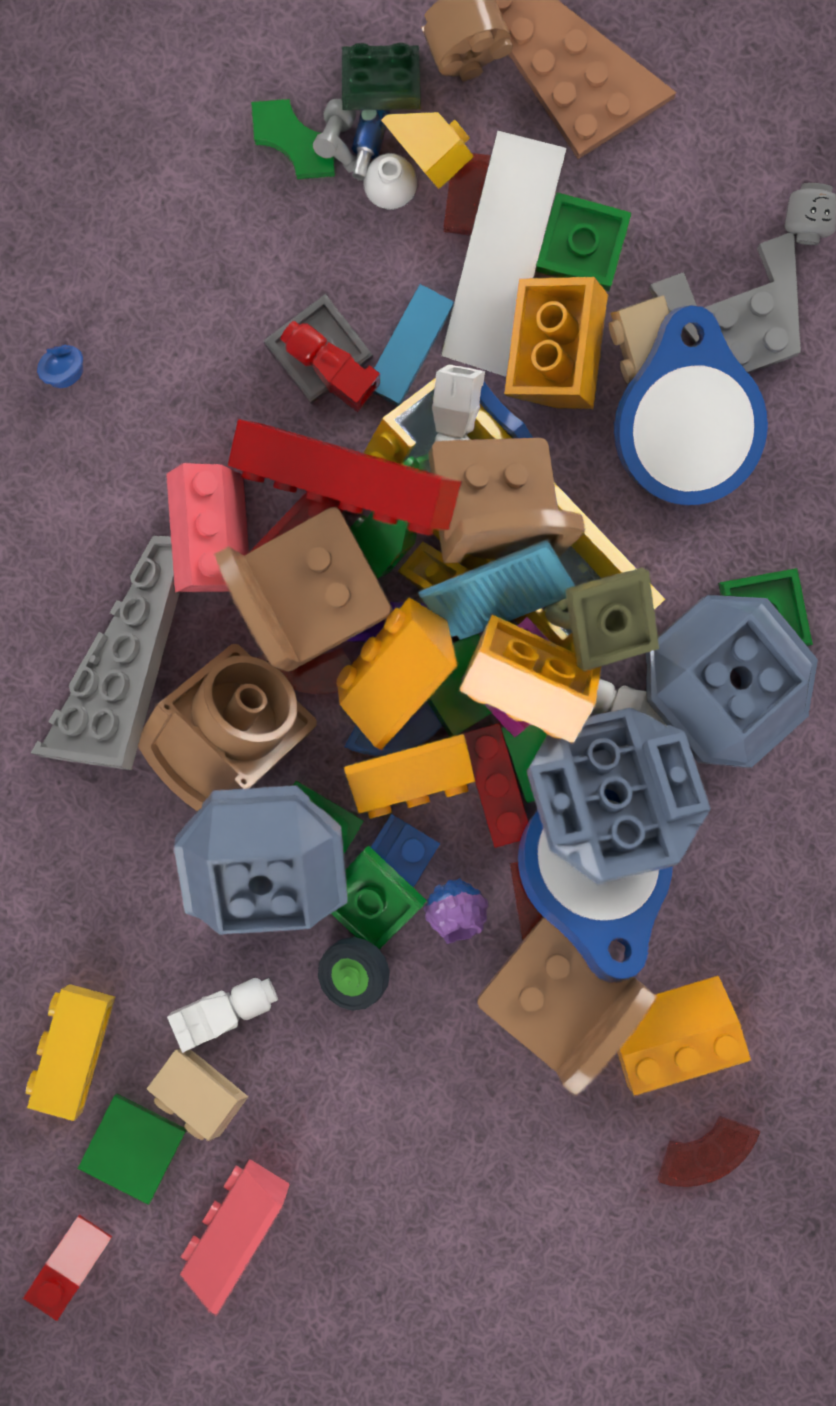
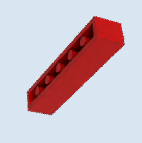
M242 419L237 421L227 465L242 470L241 477L244 479L264 483L265 478L274 480V488L296 493L297 488L307 490L305 497L323 503H329L330 498L340 501V509L362 514L365 508L374 511L373 519L397 524L398 519L409 522L408 530L424 535H432L433 529L449 530L462 482L284 429Z

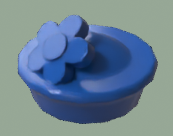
M70 345L46 349L47 352L41 357L37 367V373L43 382L55 388H65L73 385L80 379L83 373V356L79 349Z

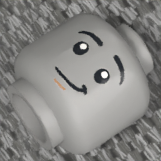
M804 183L801 185L800 190H796L790 195L785 229L789 233L792 232L794 235H797V243L818 245L820 238L829 237L835 232L836 194L832 192V186L821 183Z

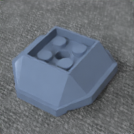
M707 595L701 598L658 636L659 649L646 653L647 702L667 726L671 725L685 732L693 758L698 763L752 768L809 716L818 659L768 598ZM732 670H735L741 677L739 689L733 687L730 682Z
M632 708L589 716L574 743L547 735L527 770L550 851L597 885L676 866L683 858L700 825H702L710 811V806L685 732L671 725L666 726L656 719ZM604 790L614 791L620 799V804L610 803L605 797Z
M297 786L213 791L202 804V808L175 837L174 851L185 913L203 920L219 935L311 929L317 922L347 903V883L341 826L325 811L309 801V797Z

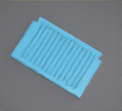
M545 540L419 592V596L432 612L448 621L451 637L457 635L458 639L462 640L484 631L492 614L505 621H510L566 599L565 589L574 587V583L549 541Z

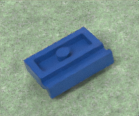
M391 813L371 848L414 888L440 843Z

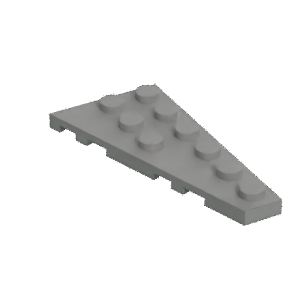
M153 536L130 576L132 585L122 602L118 600L115 602L110 611L114 615L111 623L104 634L100 632L97 634L69 684L71 694L62 710L55 709L48 721L53 726L43 743L37 741L31 752L32 754L50 759L132 770L180 593L175 592L171 536Z

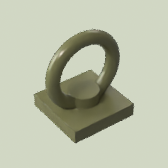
M642 567L565 589L566 599L548 605L545 608L546 619L551 624L564 629H572L577 666L583 671L659 649L650 574L648 570ZM568 608L569 613L563 612V610Z

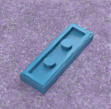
M421 284L418 286L374 368L380 373L381 383L374 391V394L397 406L402 404L452 311L454 301Z

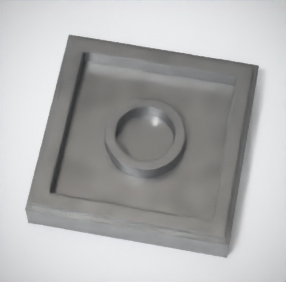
M326 294L264 340L265 345L311 404L329 390L314 371L313 365L306 367L286 351V344L280 340L282 333L292 321H296L298 324L308 323L326 337L327 344L329 342L350 353L354 361L360 366H363L373 358V354Z

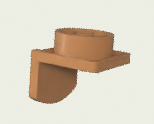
M514 438L436 441L429 450L428 456L431 473L462 481L449 530H439L443 563L460 562L465 554L483 559H496L545 540L549 541L556 555L560 557L586 531L583 514L558 510L549 446L545 439Z
M334 507L327 509L245 556L230 546L214 554L220 571L242 616L272 666L288 672L387 619L393 611L346 519Z
M231 644L156 705L142 729L138 747L161 780L178 797L198 812L213 791L252 788L313 731L317 725V720L297 701L292 685L282 672L264 660L251 657L240 645Z
M542 917L478 995L477 1004L483 1012L557 1073L562 1085L577 1096L619 1051L643 1019L656 996L634 976L620 983H609L598 978L590 970L584 958L568 938Z

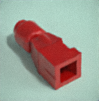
M292 321L282 333L280 340L286 344V351L304 366L309 367L313 365L314 371L330 393L332 392L356 412L362 408L381 384L380 373L370 365L364 369L354 361L350 353L329 342L327 344L326 337L308 323L298 324L296 321Z

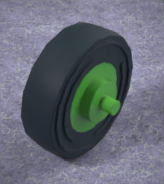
M357 937L341 939L325 951L319 962L318 979L321 989L329 1000L341 1008L352 1011L366 1009L382 997L389 984L390 971L387 960L379 948L368 940Z

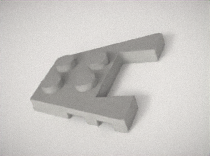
M792 232L760 243L757 247L770 280L769 284L705 307L717 319L729 348L748 374L798 356L801 352L795 238ZM684 272L653 283L649 287L650 293L654 298L662 295L665 296L669 313L679 307L697 306ZM688 323L683 327V330L696 344L699 340L697 329L694 325Z

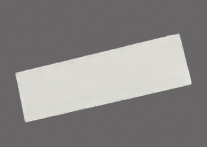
M497 131L441 356L505 377L507 376L519 279L533 278L566 152L565 147Z

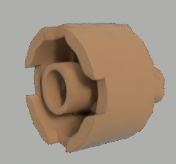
M438 0L424 15L427 24L426 26H421V30L436 66L444 76H460L463 82L478 77L483 72L482 66L507 56L513 48L510 41V32L496 0Z

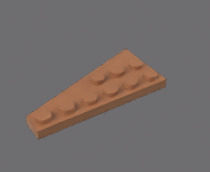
M496 0L510 32V41L513 48L509 56L577 159H580L675 98L677 92L559 0Z

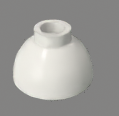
M388 153L378 156L369 164L364 180V190L372 203L384 209H397L406 205L413 198L417 189V176L408 160L398 154Z

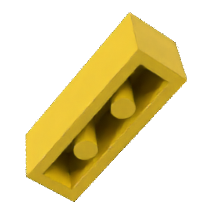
M72 984L62 988L60 993L55 992L48 1010V1015L53 1017L49 1032H43L37 1048V1055L42 1056L38 1071H32L26 1086V1094L31 1095L27 1108L75 1121L83 1113L115 996Z

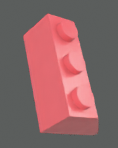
M183 463L166 474L175 592H230L214 554L228 546L244 556L249 553L244 478L241 477V473L219 464Z
M248 1159L243 1169L237 1165L235 1166L223 1186L229 1191L222 1204L215 1200L202 1223L208 1226L201 1238L193 1235L181 1255V1258L186 1260L180 1274L207 1310L214 1315L218 1314L281 1210L289 1188L288 1182L251 1159Z

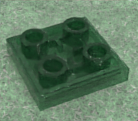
M398 42L391 46H370L366 43H357L352 46L342 47V110L421 109L419 46Z

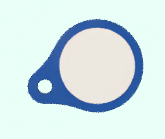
M690 305L676 308L666 315L660 325L657 338L646 361L624 391L615 416V446L620 462L629 477L647 493L674 504H705L723 498L733 492L755 469L763 453L767 438L768 419L763 396L753 378L732 353L712 312L704 307ZM688 323L695 326L699 336L697 343L690 347L685 345L681 339V331Z
M604 790L605 797L610 803L620 804V799L614 791ZM537 810L523 831L518 851L519 873L527 896L537 911L575 946L590 970L598 978L609 983H620L632 978L644 968L652 928L668 893L673 867L597 885L550 851L539 811ZM611 941H618L625 947L623 962H617L610 957L608 946Z

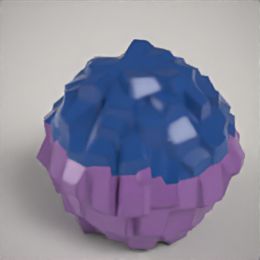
M460 878L448 880L445 885H438L434 888V892L430 894L427 899L428 903L424 907L426 913L425 920L444 938L447 944L471 939L476 933L479 934L483 931V924L487 920L486 909L488 908V901L482 896L479 889L473 888L470 883H466Z

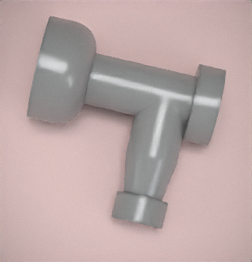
M332 99L324 110L326 127L323 133L316 136L313 142V149L319 156L324 158L335 156L336 159L343 163V167L348 173H351L355 166L356 157L351 154L348 147L338 136L340 132L347 131L352 127L356 113L352 105L347 101Z

